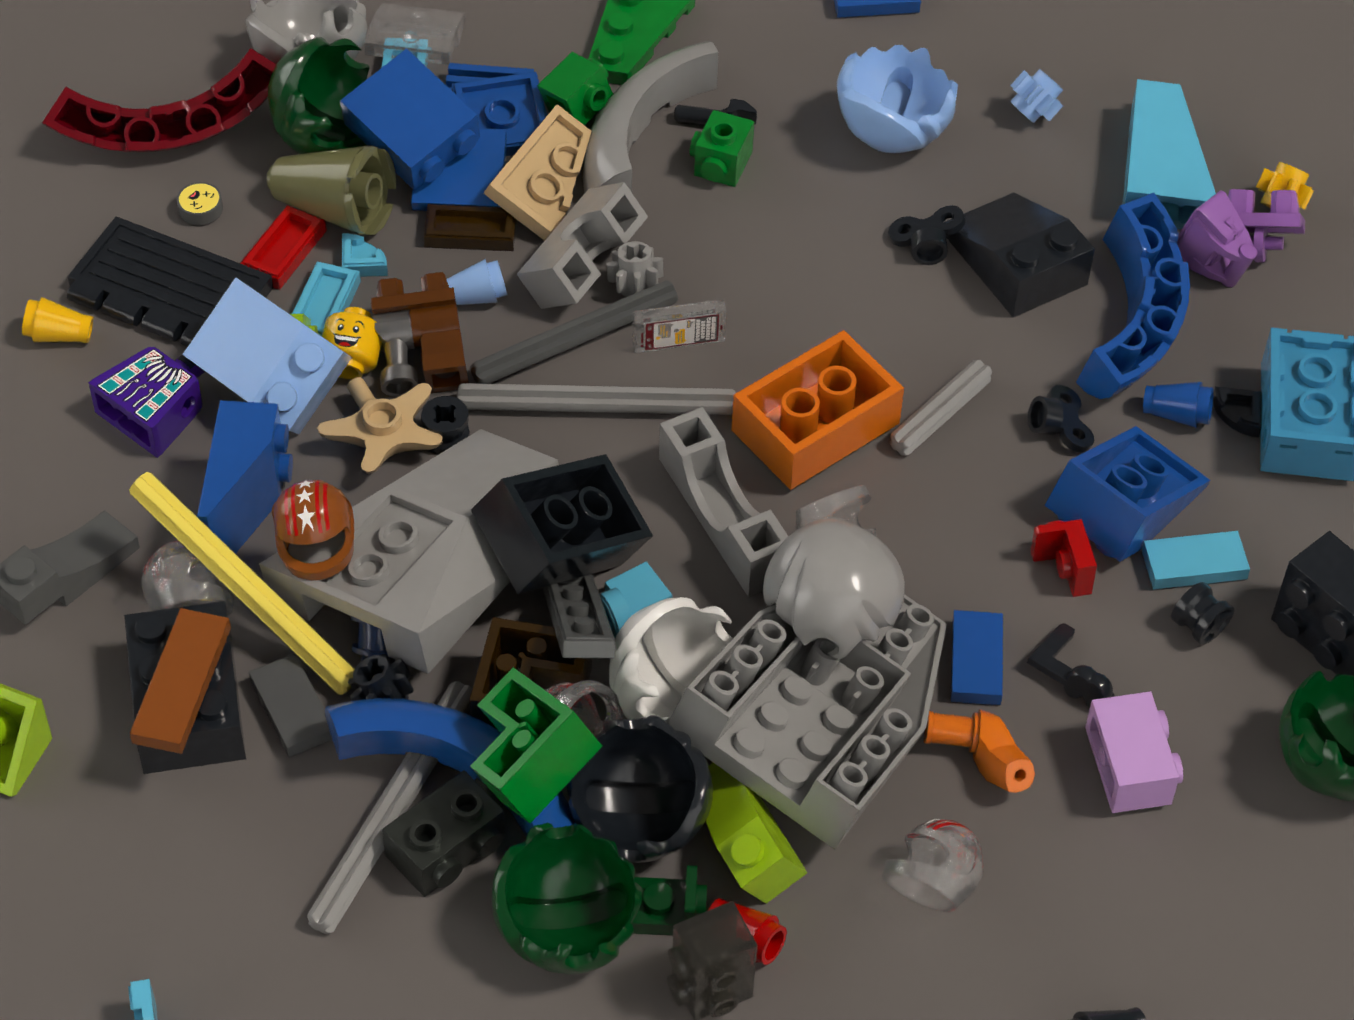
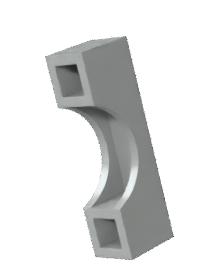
M703 407L660 423L659 460L747 596L750 597L762 592L768 565L779 546L788 537L787 533L771 509L759 513L748 502L732 471L725 440Z

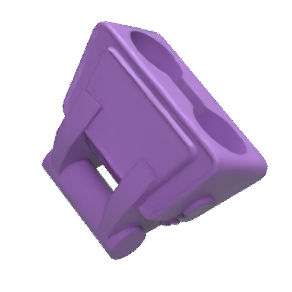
M1222 190L1194 210L1180 231L1177 241L1182 260L1188 263L1189 269L1209 279L1222 282L1226 287H1234L1257 256V249L1252 244L1249 232L1227 194Z

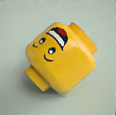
M347 307L344 309V312L334 313L325 321L322 337L352 357L339 376L340 378L354 379L362 377L363 374L372 371L377 366L381 348V341L375 330V323L377 322L371 318L370 312L359 307Z

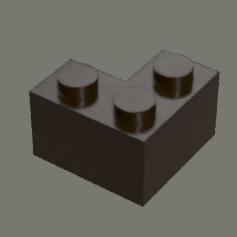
M492 617L470 697L471 716L496 728L477 705L513 667L545 691L547 690V692L554 686L561 684L552 690L550 694L555 693L561 686V690L569 689L561 694L562 699L557 698L561 702L571 692L578 690L579 692L575 693L565 702L566 706L581 694L585 698L592 669V658H563L554 627ZM584 698L580 699L573 707L582 709Z

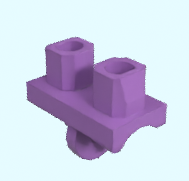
M1229 190L1228 198L1249 233H1254V236L1250 237L1253 246L1257 249L1255 262H1265L1267 250H1283L1284 237H1270L1268 233L1305 234V219L1300 213L1296 191H1272L1270 213H1254L1255 192L1253 190Z

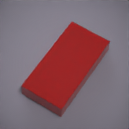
M287 205L240 264L272 275L273 287L280 290L327 231L326 221Z

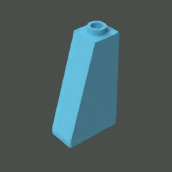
M1137 79L1130 116L1122 205L1155 193L1166 208L1176 228L1182 229L1194 210L1215 195L1216 192L1181 85Z

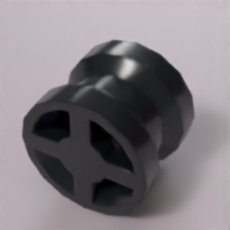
M439 396L429 400L422 408L421 421L423 428L442 436L441 445L429 451L439 455L470 436L468 427L469 413L467 406L462 400L453 396Z
M1200 582L1191 587L1180 598L1172 611L1171 618L1179 626H1188L1192 630L1193 638L1201 645H1205L1215 639L1225 629L1232 619L1235 610L1227 601H1218L1213 596L1212 588L1205 582Z

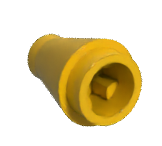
M41 297L40 301L29 299L23 317L22 335L32 337L33 342L89 343L94 317L81 314L44 297Z

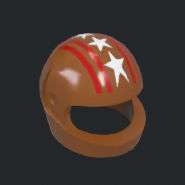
M304 480L285 489L272 507V516L275 525L276 548L286 568L292 575L306 580H322L338 574L349 564L354 551V516L351 503L340 489L321 480ZM341 531L345 533L344 545L340 551L322 562H301L287 552L290 543L294 545H311L327 541Z

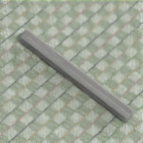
M462 383L458 388V399L462 400L468 410L685 414L703 407L708 415H732L733 395L736 394L733 389L475 383Z
M455 681L449 685L438 705L467 714L470 710V697L473 688ZM413 752L407 753L308 912L309 925L314 930H319L324 934L334 932L384 850L382 829L408 811L437 764L438 758Z

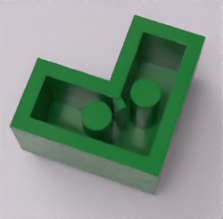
M513 667L477 705L501 734L470 767L502 803L530 824L601 749L602 745L572 709Z

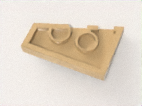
M557 104L489 184L483 194L545 241L563 220L570 208L576 178L580 173L592 131Z

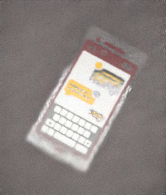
M724 299L633 311L632 342L635 353L725 342L727 311Z

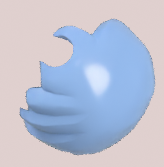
M895 45L887 51H880L876 47H871L861 56H858L857 52L846 58L837 79L839 106L849 129L861 141L881 152L905 153L926 147L947 128L955 114L958 84L953 80L949 81L944 70L933 68L929 51L926 48L910 52L903 45Z

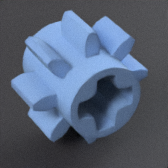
M1041 69L1033 76H1030L1024 70L1010 85L1017 93L1010 102L1033 123L1042 115L1048 121H1051L1063 107L1057 99L1063 92V89Z

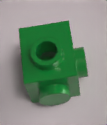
M571 52L537 85L549 113L558 104L583 125L603 108L613 94L607 80L609 75L605 67L596 59L590 58L588 60L574 52Z
M713 110L703 131H696L691 141L689 154L695 157L694 176L736 187L753 152L754 121Z

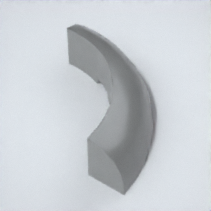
M708 40L692 44L654 60L630 77L612 94L597 115L591 129L592 132L583 160L582 179L584 194L590 188L625 182L632 192V166L628 155L632 143L637 141L641 133L649 125L651 116L664 105L671 107L694 95L717 89L718 50L713 42Z

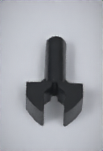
M731 99L727 108L716 110L752 120L756 125L757 111L744 100ZM679 104L675 107L674 119L677 122L706 125L712 111L716 109Z

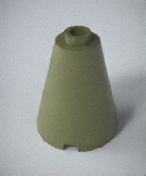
M370 145L280 157L268 170L267 186L277 201L356 234L376 235L385 226L391 214L393 204L386 203L388 189L396 190V175L394 163L389 152Z

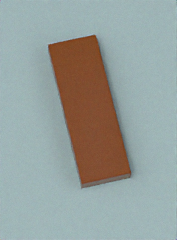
M180 608L130 731L132 744L179 754L183 753L231 630L229 618Z

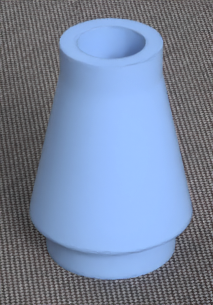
M486 259L446 279L449 288L454 287L457 305L498 303L497 298L508 295L498 260L487 263Z

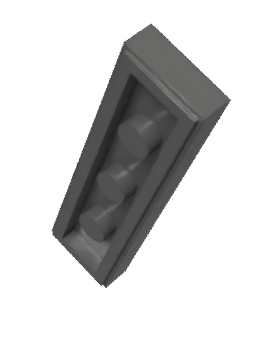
M589 574L543 587L563 658H615V638L593 575Z

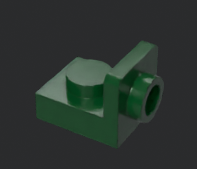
M687 865L686 879L634 877V881L642 888L641 906L632 923L634 934L694 937L695 917L706 916L707 885L697 884L698 866Z

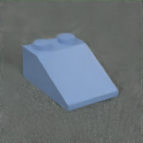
M238 278L233 280L182 354L247 402L278 404L281 424H288L289 431L298 435L352 359L343 350Z

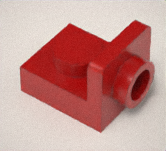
M1082 519L1065 522L1056 520L1045 525L1036 526L1031 545L1033 561L1056 559L1059 577L1068 580L1073 597L1092 594L1097 564Z

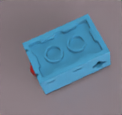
M1271 327L1261 362L1260 471L1354 481V336H1348L1347 339H1344V335L1292 330L1291 333H1287V329Z

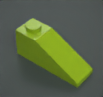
M715 763L709 765L713 782V800L706 824L718 851L740 887L767 904L808 872L761 797Z

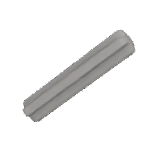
M979 359L973 360L891 433V441L889 443L891 448L897 450L901 456L911 454L991 382L990 375L992 374V369L990 366L985 365Z

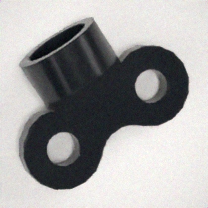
M950 205L940 208L932 216L925 219L911 216L901 217L891 224L888 233L892 243L896 246L905 247L911 245L912 256L916 262L924 265H933L946 258L948 254L946 235H953L959 232L964 227L966 218L961 208ZM953 218L951 222L943 223L946 219ZM910 229L908 233L900 234L903 230Z
M1056 385L1052 387L1047 397L1037 396L1032 400L1028 410V425L1033 433L1045 435L1060 433V439L1063 444L1079 453L1088 451L1095 441L1092 431L1079 419L1078 411L1082 405L1081 399L1071 388Z

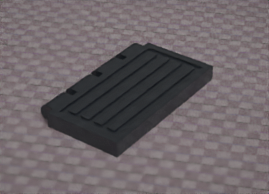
M116 216L68 275L70 287L67 291V299L95 311L102 307L103 314L134 326L139 325L142 321V329L174 342L181 337V344L188 347L235 278H238L265 298L274 287L272 275Z

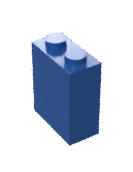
M407 48L340 100L344 124L367 146H375L378 149H385L389 152L394 163L395 173L414 191L424 182L435 180L443 172L445 166L458 155H465L470 152L480 138L478 114Z

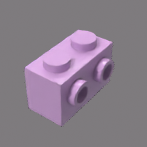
M1152 692L1092 700L1085 728L1111 812L1118 813L1172 805L1177 784L1183 781V767L1178 753H1171L1167 741L1169 737L1168 720L1163 710H1157Z

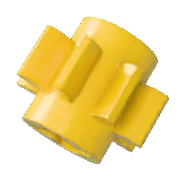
M1282 162L1278 163L1274 172L1264 168L1256 185V188L1264 193L1260 203L1271 208L1272 191L1294 190L1298 195L1299 208L1305 210L1314 192L1311 187L1305 185L1309 174Z

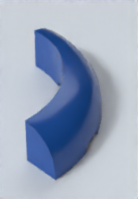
M1155 193L1120 205L1102 239L1113 254L1123 276L1127 291L1128 315L1125 329L1112 340L1092 351L1076 381L1087 394L1098 399L1110 398L1126 390L1146 375L1164 357L1176 339L1185 319L1190 291L1189 267L1187 262H1183L1177 244L1179 239L1177 228Z
M377 698L349 701L325 707V717L339 760L364 755H405L406 752H413L438 758L441 764L460 772L465 770L474 780L476 778L481 780L470 765L501 734L496 728L475 717L455 709L428 702ZM562 791L530 824L503 803L518 822L526 838L529 829L535 825L548 822L552 824L553 828L576 824L572 817L569 803Z

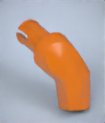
M980 709L978 713L974 712L972 717L939 714L929 711L924 731V743L969 747V752L973 753V760L985 780L1008 792H1021L1031 786L1035 776L1034 766L1031 760L1018 748L999 716Z

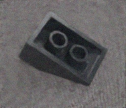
M1014 192L964 213L966 218L964 227L953 235H946L949 242L1013 318L1088 285L1095 248L1070 219ZM953 218L943 223H949L953 220Z

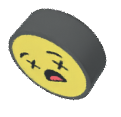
M191 183L183 187L177 195L179 215L189 224L206 225L217 220L222 214L221 192L210 183Z

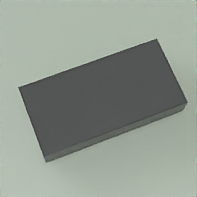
M296 654L249 671L250 682L288 757L333 740L325 717V709Z

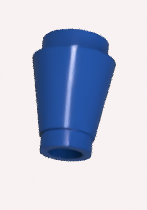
M1202 382L1147 385L1144 393L1143 413L1153 414L1154 416L1195 428L1198 427V424L1209 425L1213 408L1214 389L1213 387H1204Z

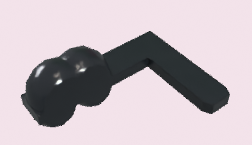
M1062 623L1032 653L1027 663L1063 684L1066 693L1070 697H1084L1085 703L1089 708L1094 699L1114 697L1113 686L1105 675L1097 673L1092 667L1087 665L1071 668L1055 658L1070 642L1075 633L1074 628L1066 623Z

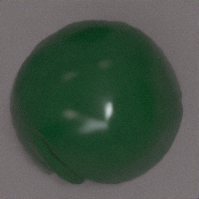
M322 37L310 39L287 52L277 62L268 85V102L273 124L284 142L299 154L367 146L344 124L340 104L341 99L367 80L370 69L368 64L359 63L347 54L346 51L349 50L362 51L350 39L342 38L330 44Z
M1315 671L1291 693L1283 708L1279 726L1283 756L1291 773L1305 787L1326 796L1354 801V676L1337 674L1330 681L1325 679L1321 671Z
M547 822L531 827L526 841L511 846L501 859L495 872L492 886L493 917L503 939L526 961L550 972L571 975L581 974L599 969L619 956L620 946L634 934L632 923L641 906L642 888L634 881V866L630 861L619 856L614 841L594 837L592 832L583 825L573 824L553 828L552 824Z

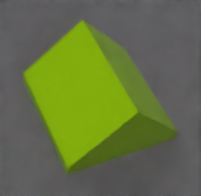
M0 683V793L13 797L17 795L53 738L42 699Z

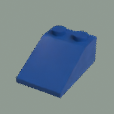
M220 400L197 517L235 554L272 511L274 503L281 494L283 482H291L293 457L292 454H285L288 448L289 428L288 424H281L278 404ZM207 569V574H208V575H213V574Z
M1135 426L1069 460L1044 506L1054 512L1060 521L1082 519L1087 536L1095 543L1096 548L1104 555L1121 562L1140 551L1144 541L1152 540L1208 486L1211 480Z

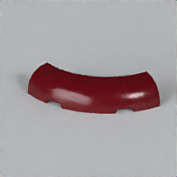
M250 48L242 60L206 92L187 101L181 100L166 105L152 106L149 109L122 108L118 105L97 101L81 95L65 86L42 121V125L70 139L107 150L157 152L178 149L221 134L258 109L268 99V85L276 64Z

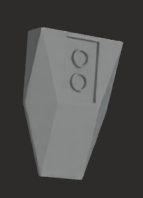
M480 429L352 507L354 516L353 556L346 568L338 574L322 580L298 578L290 573L277 552L259 563L264 582L303 619L310 621L324 605H327L381 629L388 657L395 660L401 659L404 664L429 674L510 582L471 509L502 478L559 465L558 459ZM341 531L329 540L316 544H290L287 552L301 562H322L340 551L344 545L345 533Z
M904 594L900 613L893 626L880 628L878 640H861L846 657L837 659L827 654L838 647L834 642L826 638H817L804 645L796 636L793 626L783 621L777 615L776 604L760 610L691 682L668 723L674 730L688 734L691 739V746L699 749L706 758L835 850L926 729L947 623L932 614L929 609L919 605Z

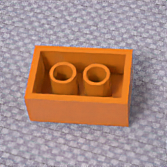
M842 330L734 394L732 431L792 490L900 424L904 387L845 330Z

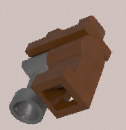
M443 272L428 273L421 277V292L404 294L403 281L397 278L381 279L378 281L376 297L371 298L373 319L377 322L375 323V330L381 341L380 349L385 352L388 365L381 371L380 375L381 390L386 395L398 397L418 385L417 371L413 366L408 365V349L422 348L423 371L426 383L432 387L431 393L458 390L460 384L469 383L454 287L449 288ZM457 371L454 376L447 379L439 378L435 375Z

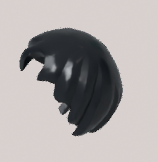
M657 715L628 720L612 719L604 722L601 732L595 736L602 745L601 749L567 784V792L570 797L569 807L575 823L585 826L592 832L594 837L614 841L619 856L631 863L655 861L680 850L701 829L712 806L713 782L704 755L699 749L691 746V739L688 734L674 730L669 723Z

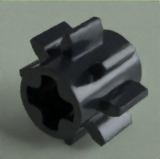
M386 654L367 657L356 666L353 678L348 680V683L354 690L350 698L352 701L377 698L408 700L409 694L414 692L413 687L408 681L412 675L401 659L391 663Z

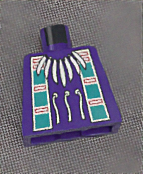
M147 347L88 382L95 413L158 458L201 411L203 403L197 378L206 371L184 355H181L174 361L156 347Z

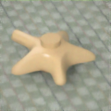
M354 378L347 384V389L360 410L345 418L322 422L317 427L322 437L365 448L366 451L361 467L367 474L376 472L383 462L394 454L412 450H430L437 448L442 443V436L440 434L421 428L413 421L431 395L432 387L428 383L418 384L403 395L389 400L376 399L363 378Z

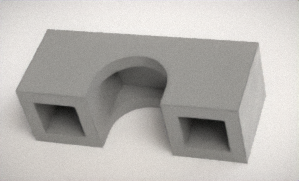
M625 182L590 188L520 269L517 276L541 309L577 304L601 275L592 260L610 248L627 243L648 216Z

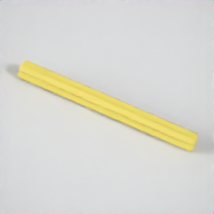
M146 472L133 482L129 489L130 495L338 695H343L352 688L348 680L353 678L355 669L152 473Z

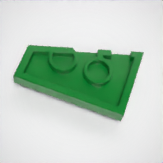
M607 0L588 60L590 58L596 59L605 67L609 75L607 78L608 83L622 85L646 65L654 55V48L663 37L669 38L675 31L676 22L683 14L688 15L695 7V0Z

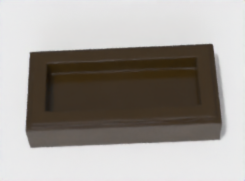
M428 204L424 230V248L514 251L517 219L502 207Z

